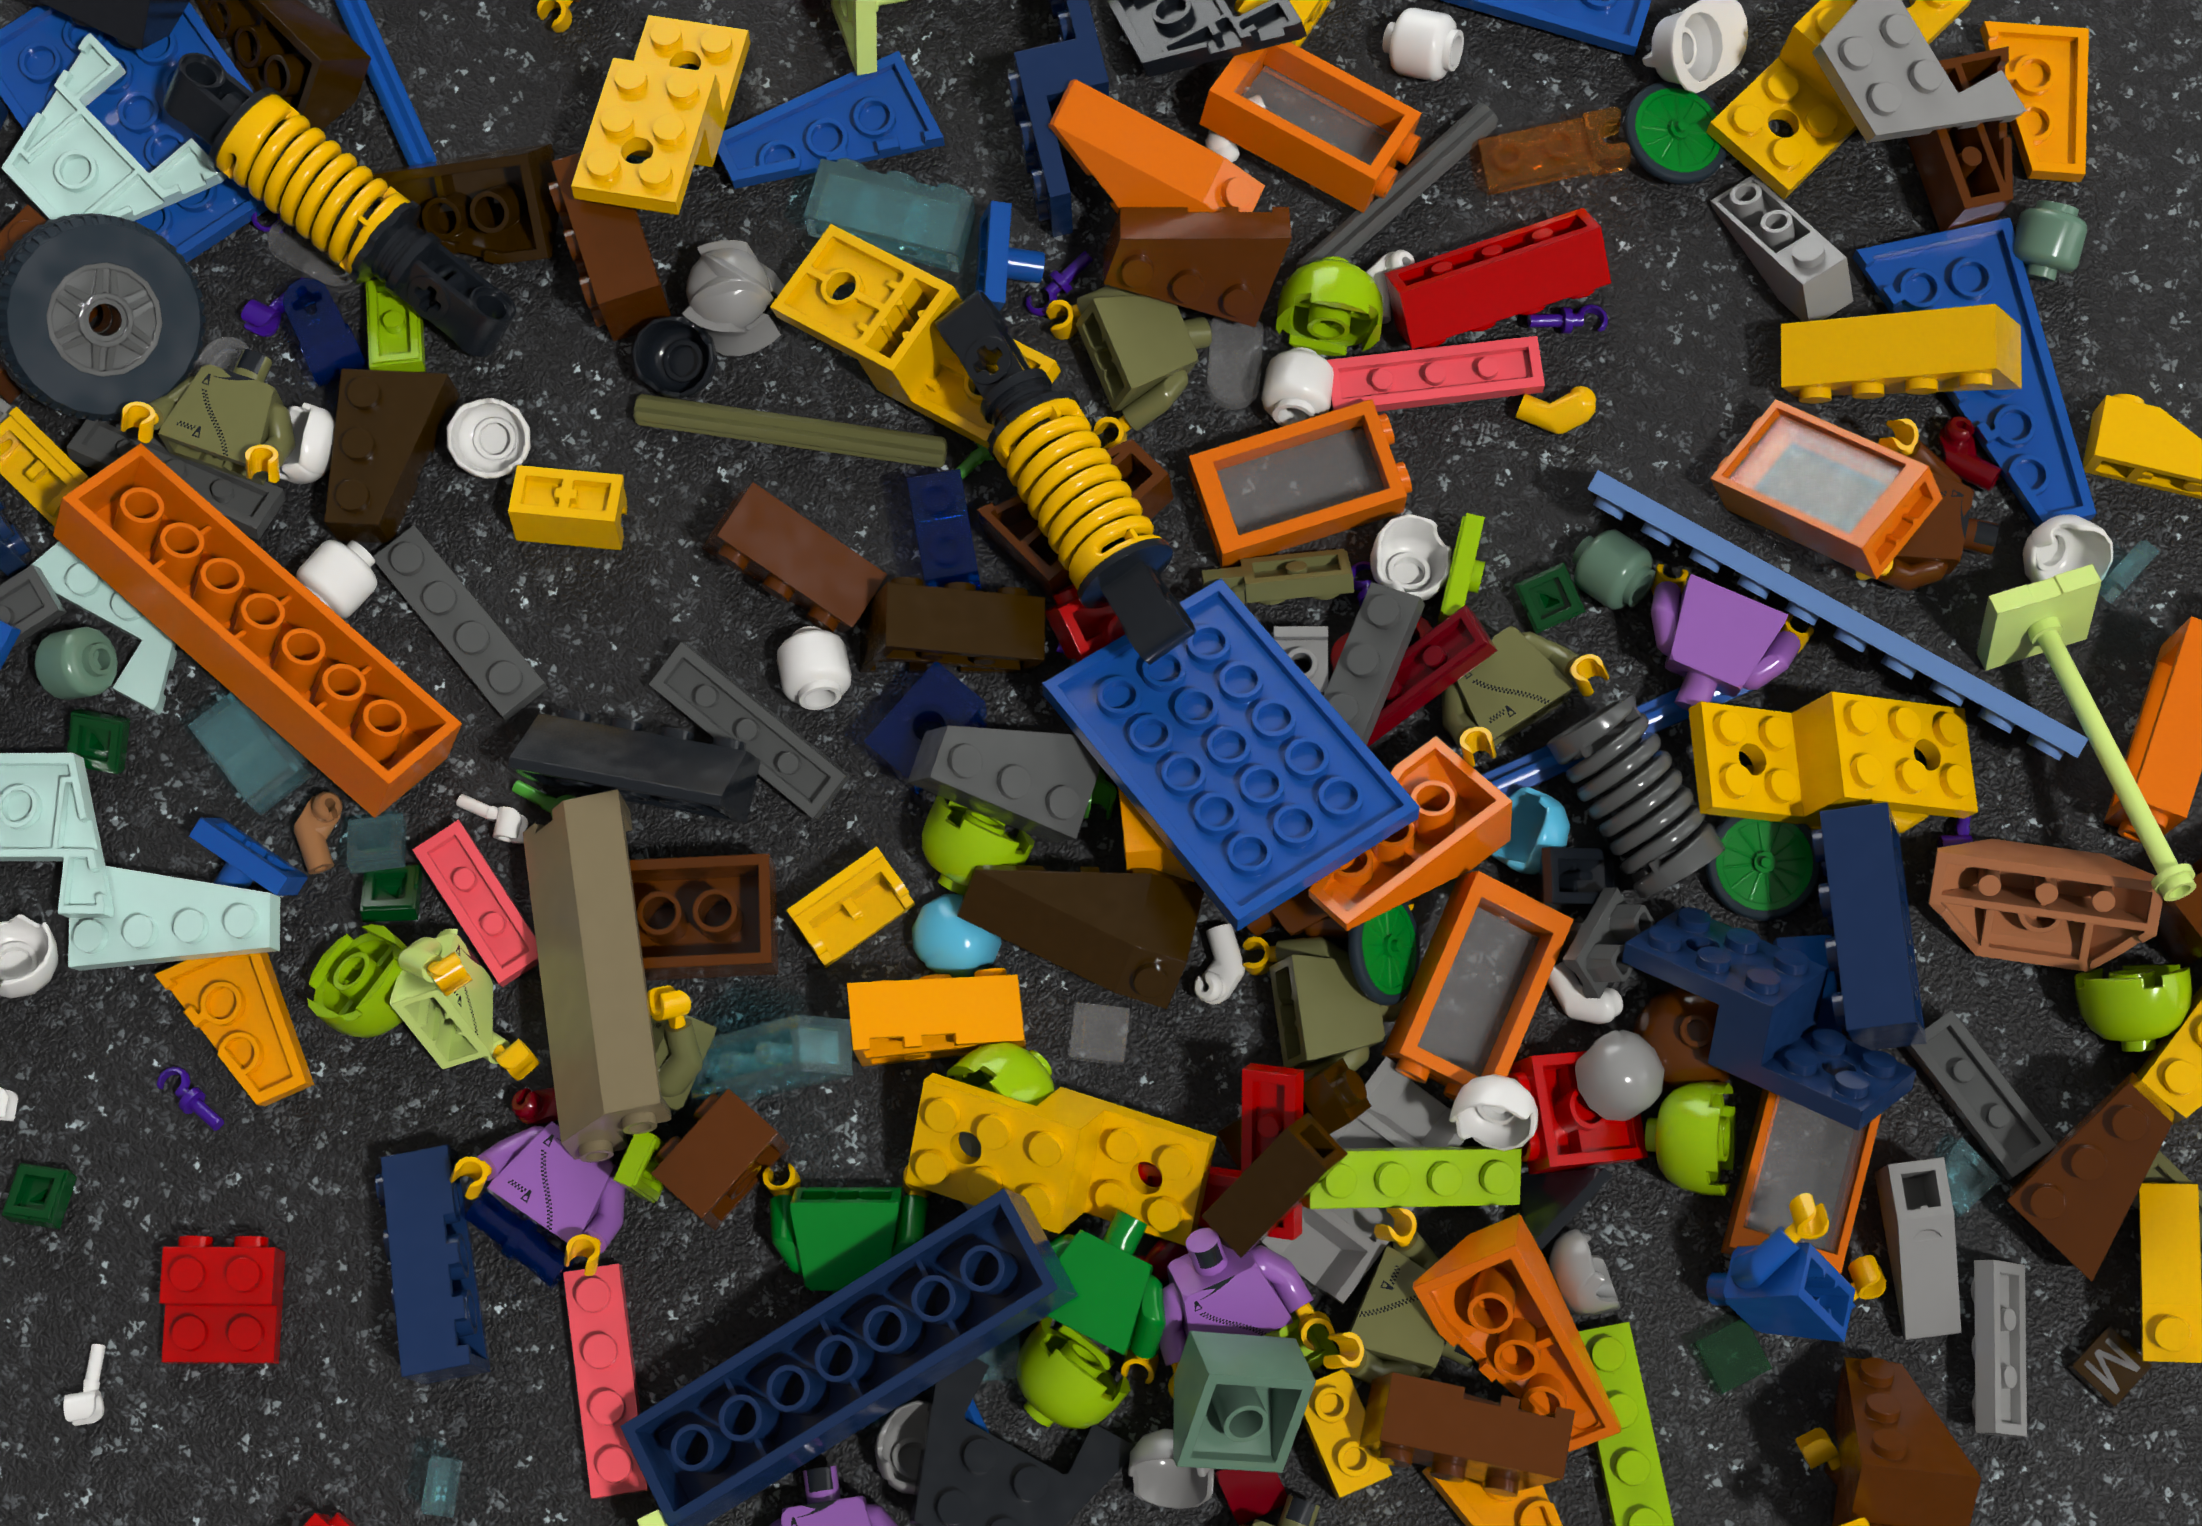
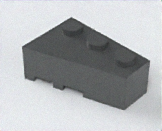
M948 725L925 732L907 783L1047 842L1056 843L1077 838L1101 765L1074 734Z

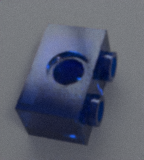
M960 469L907 478L925 585L943 587L951 582H967L974 584L976 590L981 589Z
M935 661L864 740L867 752L917 795L922 788L907 782L922 740L916 737V731L919 726L927 721H936L943 726L986 728L988 724L984 720L988 715L986 703L940 663Z

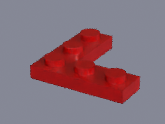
M1250 1063L1242 1069L1241 1170L1210 1167L1198 1226L1212 1228L1202 1218V1215L1287 1127L1303 1116L1304 1070ZM1140 1162L1138 1173L1141 1180L1150 1187H1160L1162 1176L1159 1169L1151 1163ZM1302 1201L1267 1237L1295 1240L1302 1234Z

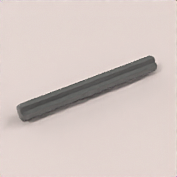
M1476 104L1398 173L1394 184L1384 199L1375 196L1364 213L1356 210L1298 261L1296 270L1326 257L1334 256L1347 260L1491 133L1497 126L1498 118L1496 114L1486 104Z

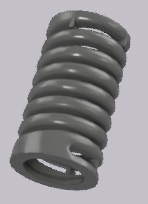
M1631 693L1569 727L1551 739L1547 746L1557 763L1561 765H1566L1585 757L1584 760L1569 768L1566 772V778L1573 784L1609 767L1578 788L1577 796L1583 802H1587L1623 783L1588 807L1590 818L1598 820L1608 813L1636 800L1599 825L1598 831L1601 836L1609 838L1647 818L1610 843L1609 849L1613 855L1620 856L1639 844L1660 835L1621 863L1623 873L1627 875L1632 874L1631 877L1635 882L1633 889L1638 898H1645L1675 884L1719 856L1725 850V846L1712 824L1703 821L1704 814L1700 813L1699 806L1691 805L1693 802V792L1691 789L1680 787L1683 778L1681 772L1677 769H1669L1672 758L1668 752L1659 750L1661 739L1658 734L1652 732L1644 733L1648 728L1649 719L1645 714L1639 712L1636 707V698ZM1678 850L1673 856L1661 863L1660 859ZM1648 865L1652 869V871L1649 873H1647L1646 869L1644 868Z

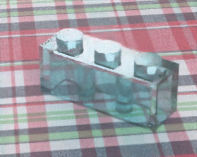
M846 158L837 159L836 162L826 159L820 160L804 213L808 236L821 238L829 225L832 224L897 258L957 273L960 271L976 217L973 196L967 195V192L958 186L940 183L935 187L919 183L914 177L899 171H888L887 174L867 170L861 163Z
M794 1015L715 1036L703 1060L702 1070L696 1076L692 1085V1099L706 1100L713 1093L721 1097L729 1088L742 1101L746 1102L853 1076L850 1019Z

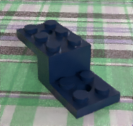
M1048 0L1052 18L1058 20L1060 35H1058L1059 42L1014 52L1016 72L1007 74L1011 94L1009 95L1011 111L1015 126L1020 128L1022 138L1021 150L1027 174L1031 173L1034 187L1032 193L1039 222L1049 220L1052 237L1073 233L1071 192L1058 140L1048 125L1070 80L1077 79L1109 96V80L1088 0Z
M1684 906L1625 942L1623 963L1719 1005L1708 1064L1857 1131L1912 1090L1916 1075L1915 1069L1897 1062L1896 1058L1889 1053L1870 1050L1851 1042L1836 1030L1817 1027L1828 968L1809 960L1806 954L1794 949L1780 948L1761 940L1751 930L1733 928L1712 919L1710 914L1704 910L1692 907L1686 908Z

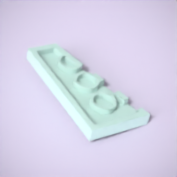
M106 866L114 906V918H69L68 967L78 971L280 951L279 896L268 892Z

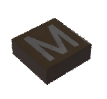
M2107 1326L2100 1331L2067 1368L2109 1408H2112L2126 1396L2152 1365L2148 1361H2143L2142 1355L2111 1326Z

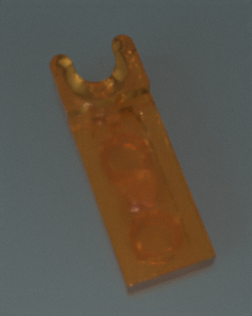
M1609 107L1583 113L1582 118L1479 139L1478 151L1488 195L1591 173L1592 176H1598L1626 169L1630 165L1631 160L1629 145L1624 142L1609 144L1603 140V138L1619 132L1621 110L1618 107Z

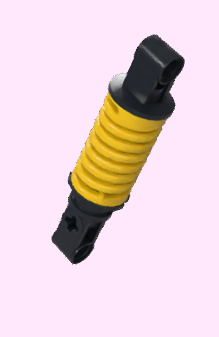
M188 53L180 58L163 97V106L170 116L185 124L212 146L208 156L210 167L217 172L224 173L230 179H234L240 187L248 188L249 193L257 201H264L265 206L272 213L280 214L281 219L288 226H296L297 232L303 238L312 239L313 245L318 250L328 252L329 258L349 273L350 279L359 285L371 280L373 277H377L380 281L386 283L385 290L394 297L403 299L421 317L429 320L453 339L458 347L466 353L478 357H487L495 352L516 314L513 300L505 292L495 288L475 272L466 261L455 256L444 247L442 240L434 233L429 232L426 234L421 228H418L417 222L421 212L420 205L413 200L410 202L391 186L388 188L386 181L382 178L373 180L371 169L367 166L357 167V160L351 153L341 154V147L336 141H326V136L321 129L316 127L310 128L309 120L305 116L300 115L298 111L283 100L281 94L273 87L263 88L254 94L227 73L216 60L207 55ZM453 271L456 272V274L449 279L447 275ZM435 298L437 302L430 305L429 302Z
M978 289L936 320L935 324L941 336L957 355L983 397L980 412L986 422L995 427L987 439L989 443L988 451L994 459L998 460L1003 468L1007 469V476L1011 483L1018 487L1017 493L1024 503L1028 504V511L1034 520L1038 521V527L1043 535L1048 537V543L1052 550L1059 554L1058 560L1064 569L1069 571V578L1077 589V596L1082 605L1090 609L1111 605L1122 623L1123 631L1142 659L1151 665L1196 633L1192 620L1160 576L1169 565L1173 557V550L1165 539L1152 535L1154 531L1152 522L1148 517L1141 516L1142 506L1137 499L1132 498V490L1129 485L1121 481L1122 474L1117 466L1111 464L1112 458L1107 450L1101 448V441L1097 434L1091 431L1092 426L1078 405L1080 401L1077 396L1071 391H1052V382L1046 372L1038 368L1031 369L1026 358L1008 332L1007 324L987 295Z

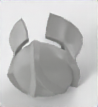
M719 240L698 246L701 257L691 268L686 285V294L690 306L682 314L688 320L703 327L714 340L716 352L722 355L743 356L755 353L772 344L781 336V333L769 315L763 312L768 305L774 302L773 296L777 297L785 287L776 273L758 261L747 242Z

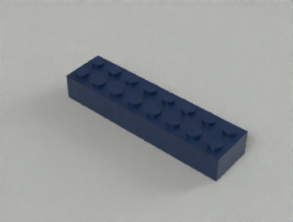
M1003 1188L620 1427L667 1525L705 1526L1071 1301L1078 1294L1026 1198Z

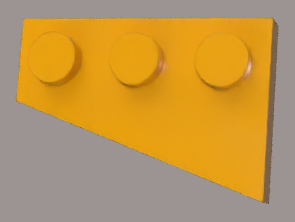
M1984 21L1980 28V33L1986 51L2009 46V62L2005 65V76L2027 110L2017 119L2009 122L2027 178L2081 182L2086 174L2089 28Z
M267 952L186 960L154 974L163 987L170 990L185 1010L183 1012L193 1025L200 1028L218 1051V1057L256 1105L268 1106L314 1085Z

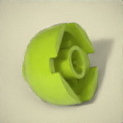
M1326 257L1298 268L1283 285L1278 303L1276 330L1279 335L1282 330L1289 333V344L1295 348H1309L1318 355L1343 356L1347 354V346L1362 343V351H1365L1380 340L1383 317L1382 295L1371 275L1355 264L1349 263L1344 258Z
M938 795L928 813L922 832V850L928 863L941 873L938 883L960 895L965 894L976 866H1024L1035 841L1026 832L1019 830L1017 837L1014 838L1005 832V823L953 801H950L947 805L945 799Z
M374 924L363 926L362 928L368 933L360 935L356 939H352L348 934L338 939L323 954L310 977L309 985L315 989L314 1001L308 999V1007L327 1025L344 1035L371 1038L382 1035L404 1022L391 1007L390 998L396 979L402 971L398 963V957L407 946L385 926Z
M2137 964L2122 966L2124 970L2110 972L2109 979H2102L2103 968L2081 972L2074 976L2076 999L2080 1015L2088 1027L2103 1039L2121 1041L2122 1051L2141 1052L2156 1049V1039L2173 1034L2183 1024L2191 1008L2192 986L2190 968L2188 966L2180 969L2179 964Z
M1008 1042L983 1044L965 1055L947 1071V1077L954 1076L957 1081L1037 1106L1056 1091L1053 1080L1050 1077L1052 1069L1047 1060L1034 1050L1028 1051L1019 1045Z
M1695 1082L1674 1089L1661 1103L1658 1118L1647 1119L1645 1129L1646 1150L1656 1152L1657 1163L1661 1172L1671 1183L1685 1191L1704 1195L1725 1196L1729 1190L1730 1183H1719L1722 1169L1733 1170L1735 1158L1736 1108L1724 1106L1723 1094H1734L1730 1083Z
M1046 1317L1029 1334L1018 1352L1015 1369L1019 1389L1027 1399L1024 1408L1034 1420L1043 1426L1050 1427L1054 1422L1065 1428L1086 1429L1101 1422L1118 1407L1131 1391L1129 1381L1126 1377L1122 1376L1116 1382L1114 1377L1108 1372L1115 1362L1093 1341L1064 1324L1058 1331L1051 1329L1050 1326L1053 1319Z

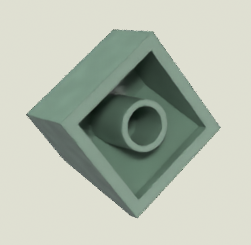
M1202 1331L1189 1332L1174 1375L1173 1460L1176 1467L1283 1473L1316 1383L1296 1338Z

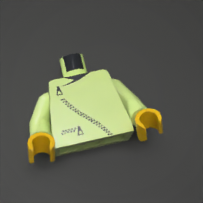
M445 929L437 935V938L423 937L404 949L398 957V963L402 971L396 979L390 998V1005L442 1069L483 1057L492 1064H499L515 1080L519 1081L540 1064L538 1058L522 1040L518 1038L510 1045L508 1040L493 1031V983L489 974L469 950L470 939L465 932L458 929Z

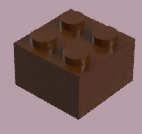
M729 1088L721 1097L713 1093L699 1106L692 1117L697 1123L683 1139L676 1135L661 1148L654 1158L658 1166L651 1173L714 1231L762 1179L763 1171L769 1166L772 1168L790 1148L771 1125Z

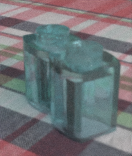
M232 692L188 725L237 791L259 815H263L313 776L304 764L308 759Z

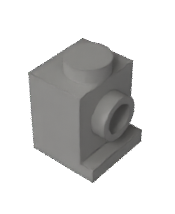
M1274 626L1272 636L1294 662L1308 661L1310 663L1311 669L1304 674L1324 696L1328 686V626Z

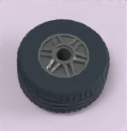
M93 213L64 215L57 219L46 221L45 224L38 225L32 231L24 234L23 238L17 240L12 245L11 250L5 253L4 256L6 258L4 261L0 260V364L18 387L43 405L74 418L91 421L99 420L101 422L121 420L122 409L126 404L136 401L148 404L155 399L163 397L187 379L186 376L189 372L192 373L193 364L200 356L198 354L199 348L202 349L203 346L202 336L205 335V328H203V323H206V318L203 314L205 306L204 302L201 301L203 295L201 289L198 288L197 278L191 274L193 270L186 264L182 254L177 253V249L172 244H169L163 236L156 234L155 231L137 222L111 215ZM100 304L104 314L103 320L98 327L92 329L89 324V315L93 308Z

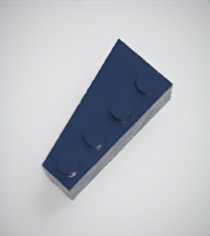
M449 1145L381 1157L382 1173L375 1175L377 1197L381 1207L385 1206L387 1228L383 1230V1241L388 1261L391 1262L393 1283L391 1286V1296L396 1314L401 1377L421 1384L491 1372L462 1176L457 1178L455 1182H450L451 1174L456 1163L459 1161L458 1151Z

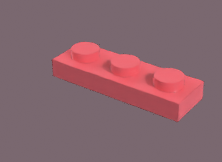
M459 820L412 849L501 987L506 986L539 964L534 933Z

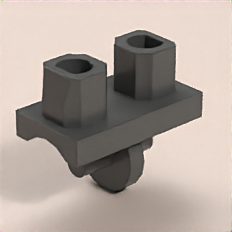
M1603 888L1584 922L1572 923L1562 946L1566 953L1563 957V962L1566 967L1575 972L1581 979L1583 984L1582 992L1586 998L1600 999L1609 982L1627 981L1633 967L1622 962L1625 942L1656 924L1645 905L1627 904L1618 888Z

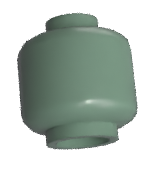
M2039 200L2036 207L2025 209L2021 212L2015 231L2014 254L2023 261L2027 277L2040 281L2055 282L2057 273L2066 274L2077 269L2087 235V224L2078 217L2079 209L2063 203Z
M1606 530L1595 538L1592 536L1586 537L1573 554L1572 562L1576 564L1574 572L1576 586L1582 592L1611 610L1621 609L1626 605L1634 607L1640 603L1649 592L1655 580L1656 572L1652 569V556L1649 551L1617 530Z
M81 627L53 632L43 639L36 650L34 665L37 678L44 690L53 697L71 700L100 695L111 687L117 675L118 660L116 650L106 635L97 629Z

